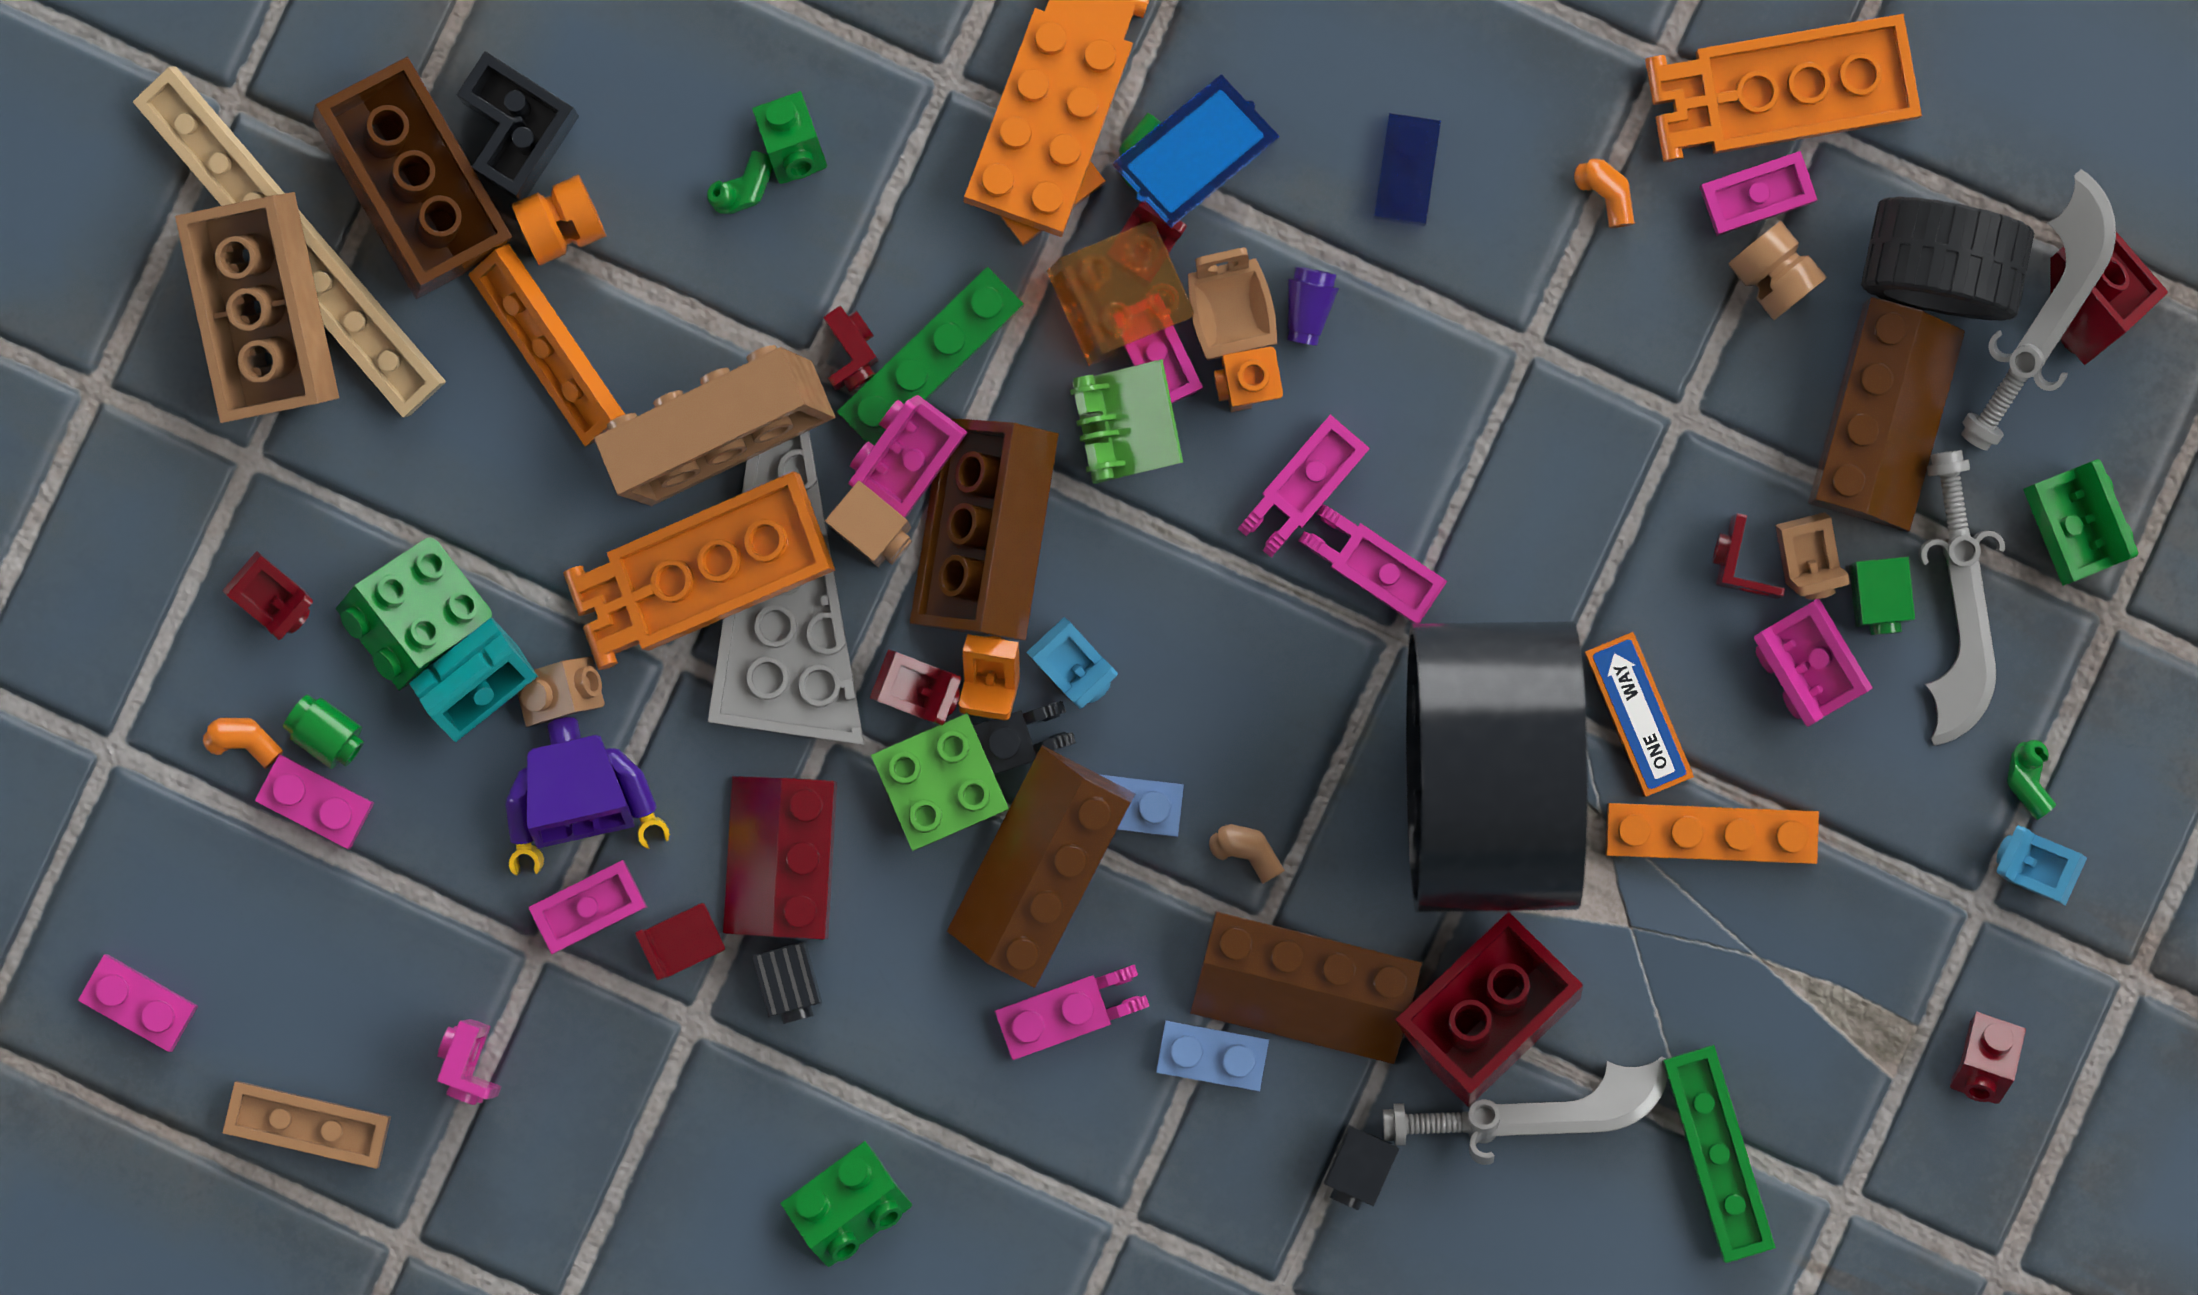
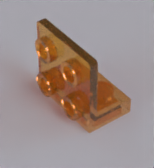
M1152 221L1063 256L1047 270L1088 366L1107 359L1123 346L1184 322L1194 315V310L1158 229Z

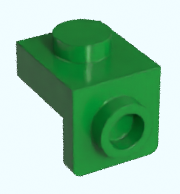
M801 91L752 108L778 183L784 184L796 179H803L827 168L826 159Z

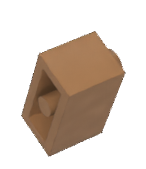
M858 480L825 520L835 533L878 568L885 560L893 565L912 542L907 535L911 529L908 520L860 480Z

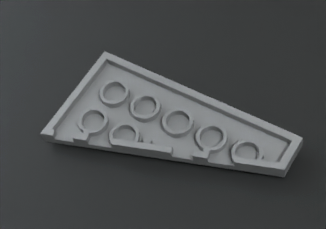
M807 431L747 460L742 493L790 472L800 473L831 556L810 432ZM834 571L723 619L708 717L709 723L865 745Z

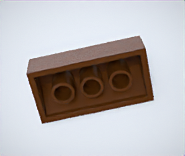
M408 56L315 104L312 118L315 126L416 299L463 275L489 256L495 249L512 239V235Z
M1871 297L1863 303L1808 504L1910 532L1965 330L1924 311Z
M950 418L968 433L932 481L909 624L1026 641L1059 433L1014 422Z
M1042 745L947 932L987 964L1035 988L1136 793Z
M1215 911L1190 1013L1394 1064L1404 1034L1395 1022V1019L1413 1002L1422 962Z

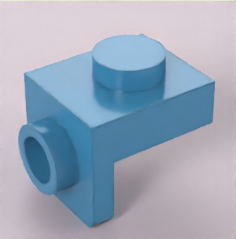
M1065 617L1026 652L1079 709L1104 696L1110 688L1111 681L1118 674Z
M2018 825L2013 835L2006 836L1999 847L1996 862L1999 864L1997 874L2012 884L2066 906L2087 858L2081 853L2035 835L2029 829Z

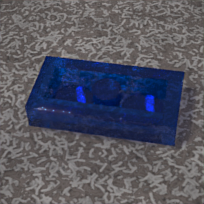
M1389 113L1374 219L1421 226L1426 225L1441 125L1440 120Z

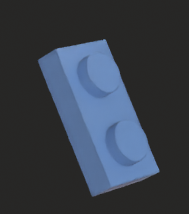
M1101 775L1136 793L1117 830L1178 837L1184 784Z
M1165 1020L1156 1073L1260 1091L1269 1039Z

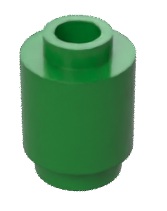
M308 694L295 705L283 724V729L291 734L290 740L330 769H333L339 763L345 767L348 766L364 744V741L359 738L362 726L323 698L315 700Z

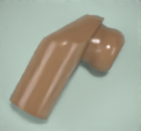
M1229 824L1220 827L1218 833L1213 834L1209 839L1210 851L1216 858L1225 860L1233 856L1248 859L1263 884L1285 871L1263 833L1256 829Z

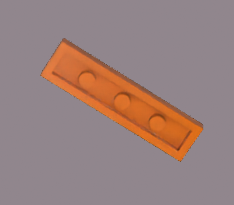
M509 243L495 249L468 274L585 447L595 442L594 437L608 431L607 424L610 421L625 415Z
M1607 803L1605 856L1817 864L1819 811Z

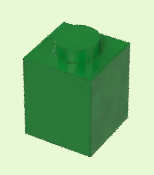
M1909 557L1858 561L1849 565L1856 627L1870 626L1871 636L1895 634L1902 632L1901 623L1915 620Z

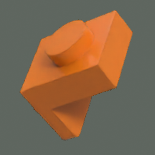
M1270 346L1225 354L1222 356L1223 369L1214 371L1219 402L1229 400L1231 412L1251 409L1252 404L1281 399L1283 396L1274 347Z
M967 634L963 647L964 684L958 702L959 712L980 717L1008 720L1011 716L1020 681L1019 642L1008 641L998 636L983 637Z

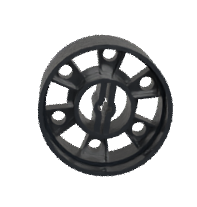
M1574 622L1411 624L1408 640L1406 679V789L1410 877L1413 904L1416 912L1578 910L1580 908L1586 867L1588 770L1583 666L1578 631Z

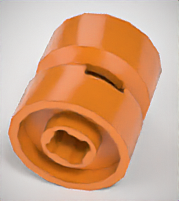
M579 174L553 185L551 195L548 197H544L537 192L511 204L520 228L539 266L566 255L567 246L571 243L582 248L606 237L601 220Z

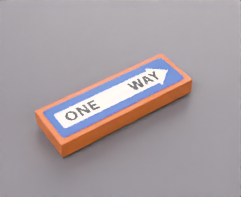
M1634 632L1585 651L1584 655L1643 796H1650L1693 778V772Z

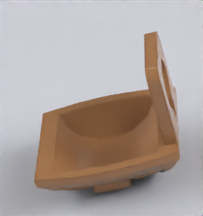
M1237 248L1195 259L1197 272L1188 273L1190 309L1196 335L1207 361L1221 358L1225 354L1277 345L1276 317L1269 287L1257 259L1249 260L1247 248ZM1228 262V264L1216 266V264Z

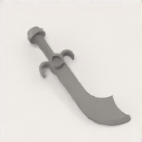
M2082 169L2074 175L2075 188L2068 206L2059 216L2047 222L2057 232L2064 244L2066 266L2062 278L2013 353L2005 354L1998 349L1997 340L2002 335L2001 330H1998L1989 341L1991 356L1997 361L2009 362L2010 369L2006 377L2003 378V382L2000 383V386L1997 387L1994 395H1992V399L1986 404L1983 412L1980 415L1969 412L1962 422L1965 426L1961 433L1962 436L1980 449L1988 450L1992 444H1999L2004 433L1997 425L2028 378L2033 377L2037 386L2046 391L2055 390L2064 383L2068 373L2062 372L2058 381L2048 382L2042 376V367L2102 276L2112 257L2116 239V223L2112 206L2100 185Z
M1962 450L1931 454L1932 465L1927 466L1928 476L1939 475L1941 478V488H1944L1942 493L1945 504L1944 508L1946 509L1945 513L1947 514L1946 519H1948L1949 538L1946 542L1939 539H1930L1924 542L1919 550V560L1922 565H1926L1929 562L1927 559L1929 548L1933 545H1940L1943 548V554L1947 560L1959 635L1958 654L1951 668L1940 678L1924 684L1932 694L1936 706V725L1930 738L1934 746L1950 742L1962 736L1981 719L1991 702L1996 683V663L1979 562L1981 553L1979 543L1984 537L1990 536L1996 541V550L2004 552L2005 542L2002 536L1994 531L1984 530L1978 532L1974 537L1970 536L1969 528H1967V514L1964 512L1966 508L1963 507L1965 503L1963 502L1962 486H1960L1962 482L1959 481L1961 477L1958 476L1960 472L1970 470L1969 459L1963 460Z
M1661 1056L1655 1062L1640 1067H1623L1606 1061V1072L1601 1084L1590 1095L1575 1101L1495 1104L1490 1100L1482 1099L1471 1104L1467 1112H1457L1456 1114L1455 1112L1451 1114L1449 1112L1446 1114L1442 1112L1441 1114L1435 1113V1115L1434 1113H1430V1115L1428 1113H1420L1419 1115L1416 1113L1414 1116L1413 1114H1405L1404 1103L1393 1104V1109H1383L1384 1141H1394L1395 1146H1406V1135L1419 1134V1132L1420 1134H1434L1435 1132L1439 1134L1440 1132L1455 1133L1456 1131L1460 1133L1462 1131L1463 1133H1468L1471 1138L1469 1145L1471 1158L1481 1165H1489L1494 1163V1154L1492 1151L1489 1153L1479 1151L1476 1148V1144L1489 1143L1496 1136L1591 1133L1618 1130L1637 1122L1657 1104L1668 1080L1662 1062L1666 1058Z

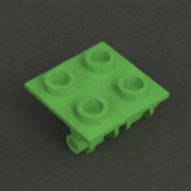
M1163 359L1096 376L1086 375L1073 379L1074 389L1070 390L1071 396L1075 395L1080 420H1077L1076 423L1077 426L1082 427L1083 435L1079 436L1080 442H1085L1089 466L1085 467L1086 473L1091 472L1093 484L1183 463Z
M968 713L871 755L912 851L1009 810Z

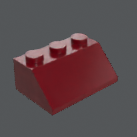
M732 776L723 933L828 939L837 797L836 781Z
M1508 911L1395 1019V1022L1431 1071L1469 1107L1581 999L1584 985Z

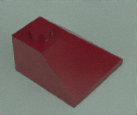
M2117 232L2113 254L2108 266L2060 339L2064 347L2075 354L2084 365L2124 335L2169 293ZM2064 246L2050 258V295L2059 283L2065 270L2066 252Z

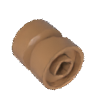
M1782 221L1770 228L1728 263L1745 286L1755 285L1758 288L1756 300L1773 320H1776L1827 278L1809 255L1799 256L1797 254L1799 242Z

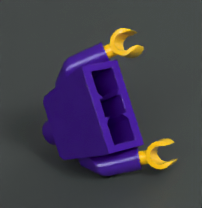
M572 717L558 718L547 725L550 745L534 748L528 752L527 767L518 772L505 801L510 842L516 844L517 849L509 859V868L516 876L520 874L518 860L521 854H527L533 858L535 863L534 871L537 874L544 865V856L539 848L635 827L633 817L639 818L641 822L637 833L640 843L645 848L650 849L643 835L645 829L650 825L660 826L663 829L666 841L669 840L670 836L665 821L654 815L657 805L642 770L620 749L605 748L601 736L592 735L581 738L578 720Z

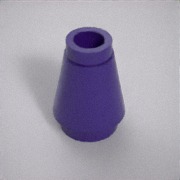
M1295 267L1293 279L1288 278L1289 331L1287 340L1318 346L1319 336L1322 334L1339 288L1334 287L1337 274Z

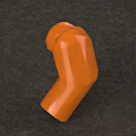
M1593 158L1588 163L1579 164L1574 172L1575 183L1580 190H1594L1605 198L1609 228L1634 225L1630 186L1627 178L1602 159Z
M218 718L207 726V731L203 735V744L210 753L222 755L228 749L245 748L265 769L276 761L279 754L282 755L284 752L266 731L251 718Z

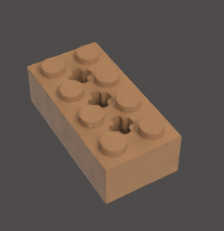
M295 192L271 195L176 215L175 219L220 423L338 399L339 393ZM248 249L250 261L245 262L243 250ZM254 301L260 302L261 312L256 313ZM265 353L271 354L273 364H267Z
M775 345L765 346L750 353L746 357L748 363L732 371L729 368H721L706 374L700 379L701 386L683 393V391L678 390L667 393L653 402L655 408L639 416L636 413H629L610 421L607 424L608 431L594 437L617 495L653 506L836 418L812 361L782 347L776 348Z

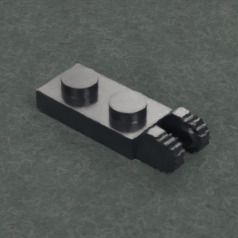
M1063 701L1026 713H1022V710L1011 713L1008 720L992 719L973 726L994 775L1034 762L1042 745L1055 751L1076 743L1073 732H1062L1034 745L1029 735L1027 725L1039 721L1053 720L1060 717L1062 713H1065Z

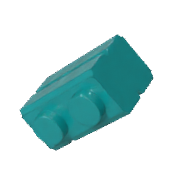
M489 618L409 684L429 716L454 742H457L538 676L515 641L493 618Z

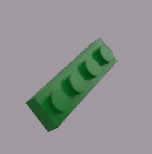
M987 266L837 411L838 414L866 443L869 441L875 446L886 431L879 424L897 400L905 404L916 395L927 400L1024 307V303Z
M1709 1045L1663 1059L1662 1062L1723 1262L1728 1263L1775 1249V1243L1715 1046Z

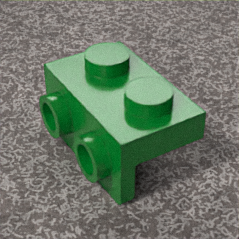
M2093 460L2023 489L2062 586L2138 556L2132 529L2124 518L2114 493L2113 483L2106 473L2101 460Z
M866 1141L780 1203L809 1248L827 1267L853 1256L862 1243L880 1230H885L895 1225L902 1217V1214L912 1207L908 1197L897 1186Z

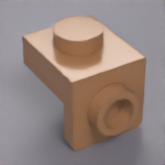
M1823 512L1775 525L1785 583L1799 596H1804L1807 599H1822L1835 594V588L1850 584L1848 573L1839 564L1832 518L1827 513Z
M590 656L564 660L534 669L538 677L517 693L526 727L546 723L578 712L595 710L604 707L605 704L601 691V678Z

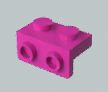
M919 395L912 397L905 404L897 400L879 424L886 429L875 446L868 441L850 464V467L856 472L848 484L853 487L860 480L903 517H906L968 433Z
M1820 599L1812 601L1754 636L1758 645L1756 647V654L1760 663L1770 674L1775 673L1785 690L1783 692V699L1788 710L1795 718H1801L1807 727L1873 688Z
M468 1019L459 1021L458 1026H454V1028H447L437 1057L445 1059L437 1081L449 1086L446 1095L472 1105L482 1103L484 1099L488 1100L498 1097L501 1086L473 1076L491 1026Z

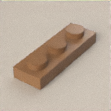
M235 1081L223 1133L377 1169L380 1167L391 1116Z

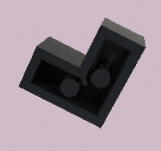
M484 51L456 94L464 105L498 126L472 168L480 177L519 201L526 198L579 118L574 107Z

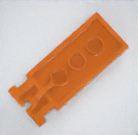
M1049 0L1045 11L1037 8L1034 9L965 192L964 203L1059 237L1063 236L1132 51L1133 43L1124 39L1133 15L1144 18L1150 0Z
M1904 14L1700 48L1695 52L1697 60L1667 65L1666 55L1645 59L1653 105L1673 102V113L1655 117L1663 162L1683 159L1682 149L1712 144L1713 154L1916 120L1922 116Z
M793 471L607 552L610 562L586 573L583 566H576L564 571L563 574L578 616H584L596 611L598 619L584 625L583 630L598 670H604L618 663L615 654L638 644H640L641 649L650 651L836 570L801 475Z

